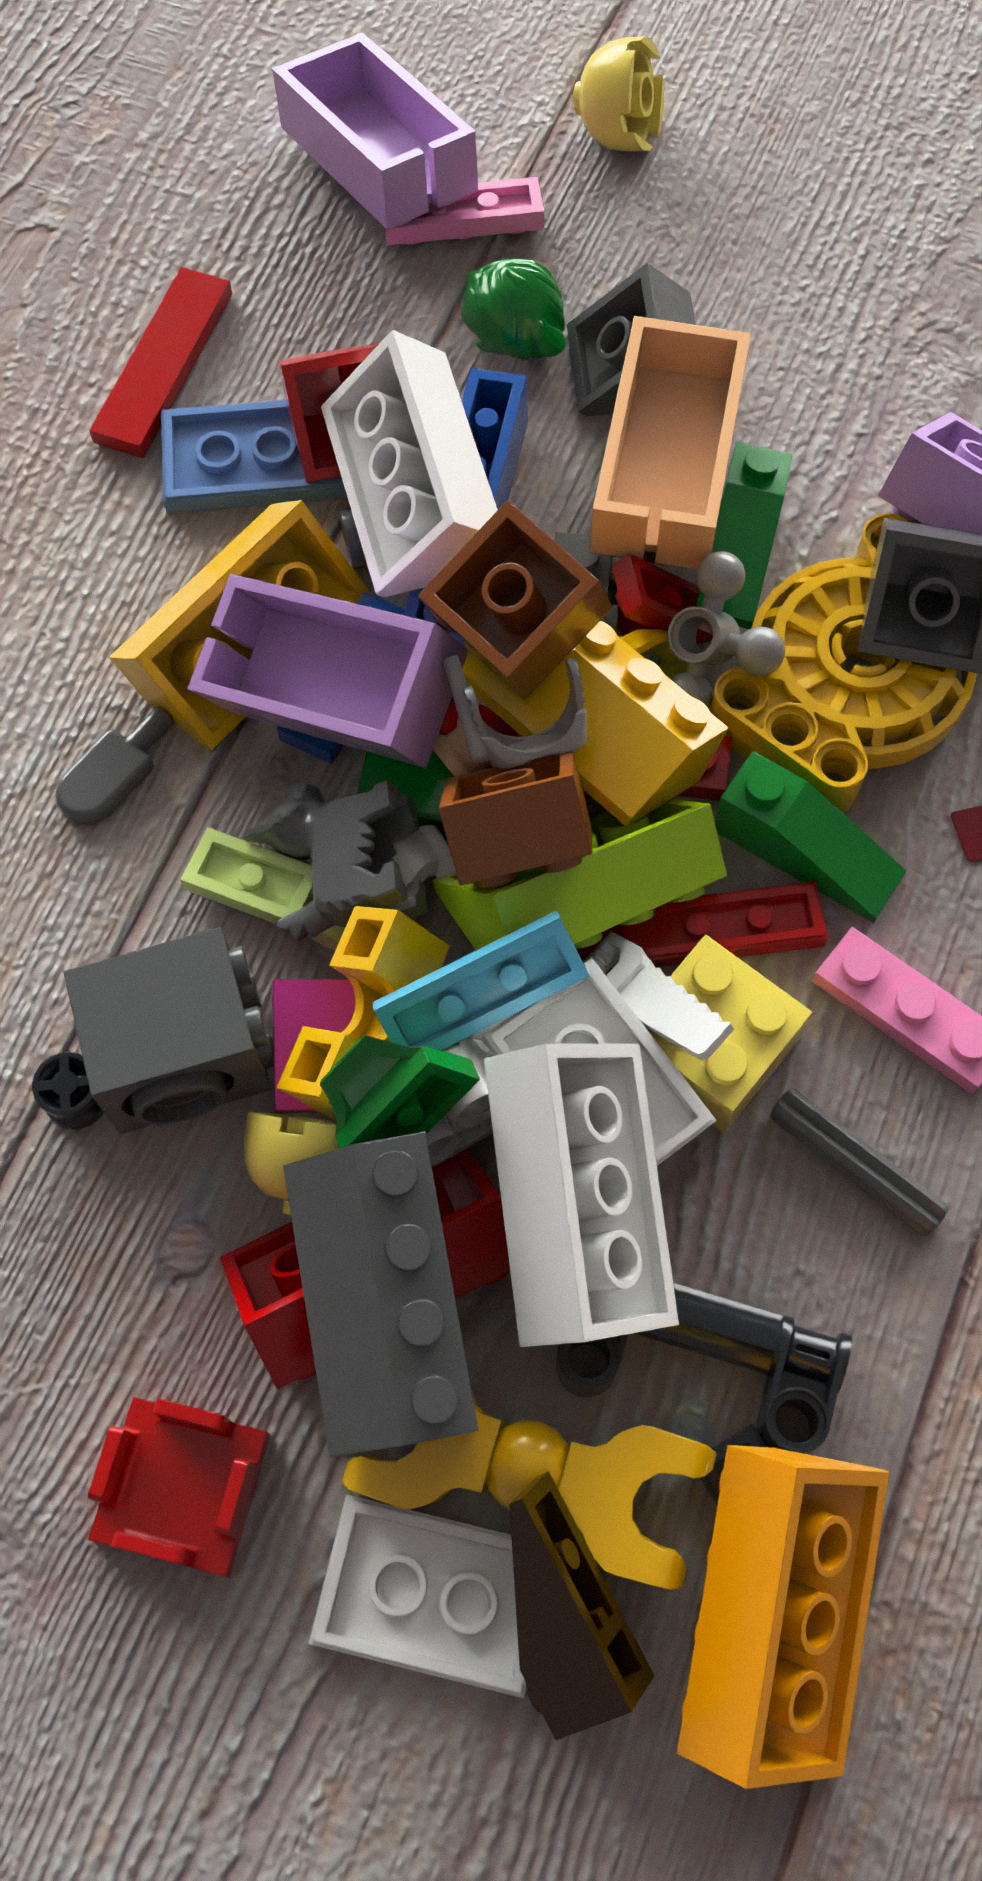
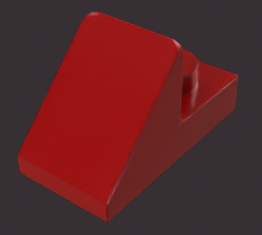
M630 553L611 566L618 590L616 593L618 603L617 617L622 636L637 629H662L668 632L670 623L677 613L688 607H696L700 589L698 585ZM708 621L704 622L696 633L697 644L707 643L713 639V629Z

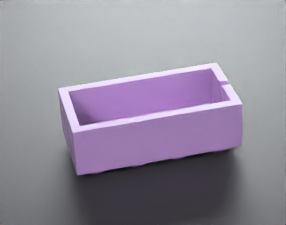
M358 34L272 69L281 128L387 230L395 226L405 225L412 219L428 213V204L430 203L437 208L448 206L457 199L478 191L475 130L365 34Z
M230 574L211 626L253 651L252 656L249 660L218 640L206 637L188 690L234 714L426 769L453 696L443 660L458 655L463 668L469 649L433 622Z

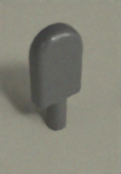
M155 707L126 738L113 729L105 732L57 783L55 792L57 805L66 818L78 824H92L110 815L154 769L152 758L145 752L174 724L172 718L160 707Z

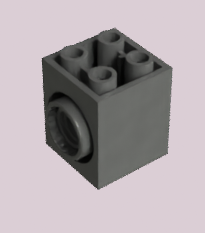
M222 927L63 971L91 1096L120 1134L151 1125L172 1124L190 1120L212 1111L219 1105L272 1090L266 1069L274 1065L273 1045L268 1029L264 1026L259 1009L262 1005L252 971L249 970L243 947L239 946L230 949Z

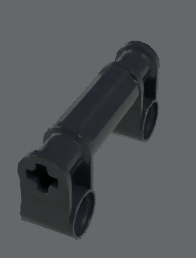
M673 1283L679 1325L634 1334L767 1374L768 1379L757 1419V1431L766 1446L803 1454H810L825 1441L830 1430L836 1398L843 1384L849 1363L852 1335L840 1332L834 1338L795 1326V1321L792 1317L775 1314ZM628 1334L587 1342L559 1344L556 1371L559 1381L566 1390L578 1397L591 1398L601 1395L610 1388L617 1375ZM584 1344L593 1345L599 1348L605 1355L607 1368L599 1376L593 1378L582 1377L570 1367L568 1361L570 1352L577 1346ZM785 1406L794 1407L807 1417L810 1427L809 1436L805 1442H791L780 1434L775 1423L776 1413L779 1408Z

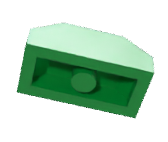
M363 1035L321 1079L320 1087L327 1096L336 1117L335 1138L339 1148H343L352 1144L425 1132L427 1134L471 1090L480 1078L472 1060L469 1058L423 1046H402Z

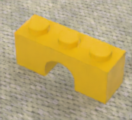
M355 906L329 966L346 976L353 986L356 1003L351 1022L342 1032L303 1026L276 1088L325 1116L336 1120L330 1102L320 1087L321 1079L363 1035L390 1042L374 1012L373 1002L440 969L450 945L399 910Z

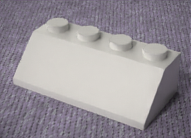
M392 330L321 406L375 593L382 597H389L426 587L497 511L445 352Z
M542 1044L484 1058L520 1347L587 1342L679 1325L640 1044Z

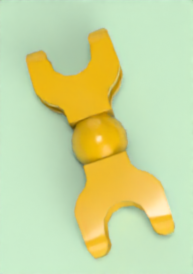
M471 1388L479 1431L417 1443L410 1454L399 1460H386L369 1455L352 1458L346 1464L342 1483L349 1490L408 1510L434 1503L455 1488L468 1489L479 1493L486 1492L488 1489L500 1505L510 1510L509 1504L537 1476L549 1471L578 1529L583 1533L593 1558L606 1572L672 1590L684 1587L688 1572L683 1557L676 1550L662 1546L641 1533L633 1519V1498L641 1484L658 1473L679 1474L694 1479L705 1477L713 1470L717 1453L709 1446L646 1425L622 1431L606 1444L596 1447L571 1441L569 1446L557 1429L542 1421L523 1419L505 1425L506 1421L485 1414L477 1405Z

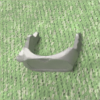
M458 655L443 660L470 758L473 762L480 764L490 761L491 765L495 768H513L544 756L574 751L588 742L586 708L583 706L585 698L582 695L584 688L580 682L582 678L577 671L579 667L575 658L566 660L570 693L563 713L547 729L526 737L503 735L488 726L481 718L478 699L472 686L468 687Z

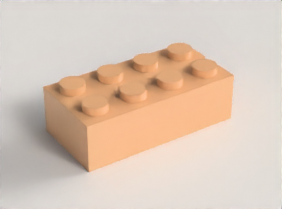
M634 316L593 505L590 552L616 557H625L630 553L642 560L645 551L655 552V563L698 569L701 561L712 553L751 333Z

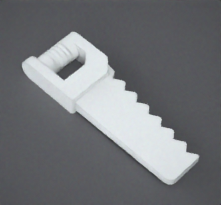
M610 932L596 946L593 952L582 961L584 964L593 958L604 974L613 967L606 977L645 1028L698 1059L704 1060L709 1058L735 1030L730 1022H723L717 1012L711 1013L705 1003H699L694 994H688L682 985H676L671 976L666 977L660 968L654 966L640 946L614 932Z

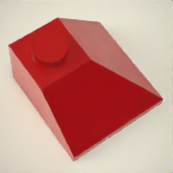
M379 344L331 350L278 361L289 416L306 483L341 476L321 406Z

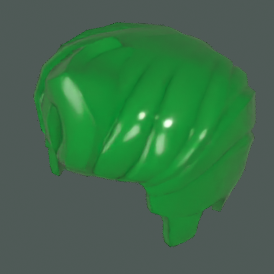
M513 258L491 262L480 269L469 272L466 288L462 296L461 316L465 325L481 340L476 343V346L481 351L498 355H510L521 360H528L530 357H554L563 351L566 341L563 334L565 318L562 294L551 272L545 266L533 260Z

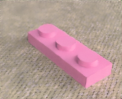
M538 177L478 183V191L457 199L448 206L437 208L430 203L428 204V213L412 219L405 225L395 226L389 230L385 228L386 244L390 246L400 244L415 245L421 242L447 239L464 240L476 236L504 233L520 234L525 231L544 229V208Z
M852 926L816 971L812 982L973 1095L982 1083V1016Z

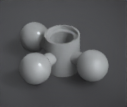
M718 551L707 555L698 566L696 581L700 591L704 594L702 606L688 607L681 610L672 619L668 629V643L672 652L679 659L686 662L684 672L675 675L671 680L691 697L704 703L708 709L711 705L713 694L710 683L704 677L707 665H720L736 656L739 666L746 673L753 676H766L780 667L785 656L784 642L776 631L760 626L751 628L740 635L739 626L734 618L722 612L725 601L736 596L741 591L745 582V569L742 562L734 554L725 551ZM708 621L713 629V640L710 646L701 652L696 643V633L699 627Z

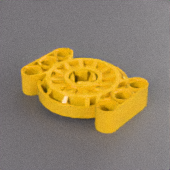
M884 513L875 515L867 521L854 558L846 557L818 562L793 573L770 592L757 610L752 628L768 627L780 635L785 645V656L782 664L776 671L766 676H753L746 673L741 667L727 670L720 675L715 683L710 713L729 727L725 736L732 737V750L746 760L751 752L755 751L805 779L842 813L849 810L855 803L868 769L904 764L928 753L950 735L969 703L977 673L961 670L960 683L956 677L957 669L858 652L869 581L884 518L910 522L896 514ZM848 657L862 658L873 665L867 667L856 664L850 673L843 670L846 658ZM741 703L749 709L737 710L728 704ZM948 715L936 726L933 725L937 717ZM775 738H789L795 741L797 745H784ZM824 773H837L843 776L846 781H833L827 778Z

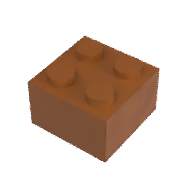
M508 500L417 595L435 619L447 631L468 648L472 654L524 701L613 608L600 580Z
M573 751L559 755L544 756L513 768L501 769L491 767L447 778L438 809L460 886L477 882L479 888H494L517 878L516 872L542 866L543 872L546 873L561 872L581 864V856L593 854L591 820Z

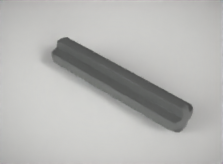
M790 1089L785 1092L773 1107L770 1116L775 1123L919 1234L928 1236L946 1216L948 1211L946 1203L796 1089Z

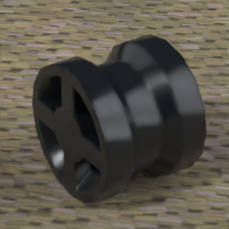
M62 1052L50 1056L40 1064L33 1077L32 1091L34 1099L55 1124L65 1129L79 1130L91 1126L102 1117L103 1110L91 1096L82 1055L74 1052ZM79 1089H86L73 1103V1096L78 1093Z

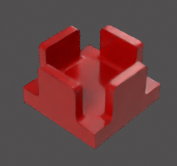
M133 1397L123 1429L110 1426L93 1476L88 1499L97 1502L98 1509L88 1540L230 1578L270 1434L264 1430L234 1423L226 1416L158 1398L155 1403Z

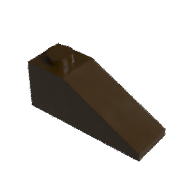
M549 1471L537 1476L509 1504L520 1672L526 1681V1690L532 1706L538 1713L543 1715L555 1740H559L631 1713L655 1675Z

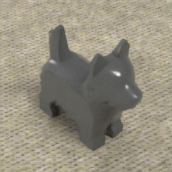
M388 780L375 784L374 788L368 792L346 795L326 803L318 787L306 783H296L291 787L287 801L269 813L265 824L251 827L244 833L245 840L268 844L270 846L268 850L287 857L312 860L313 900L305 907L279 919L276 923L278 929L292 934L294 940L301 941L308 935L316 937L334 925L346 927L355 906L399 910L409 918L427 913L425 885L420 880H417L405 886L399 864L392 858L397 853L393 843L419 830L417 805L407 795L399 797L398 788Z

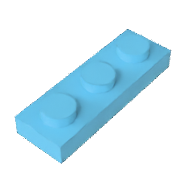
M556 910L374 1001L373 1009L391 1043L402 1046H423L443 1050L589 977V974Z

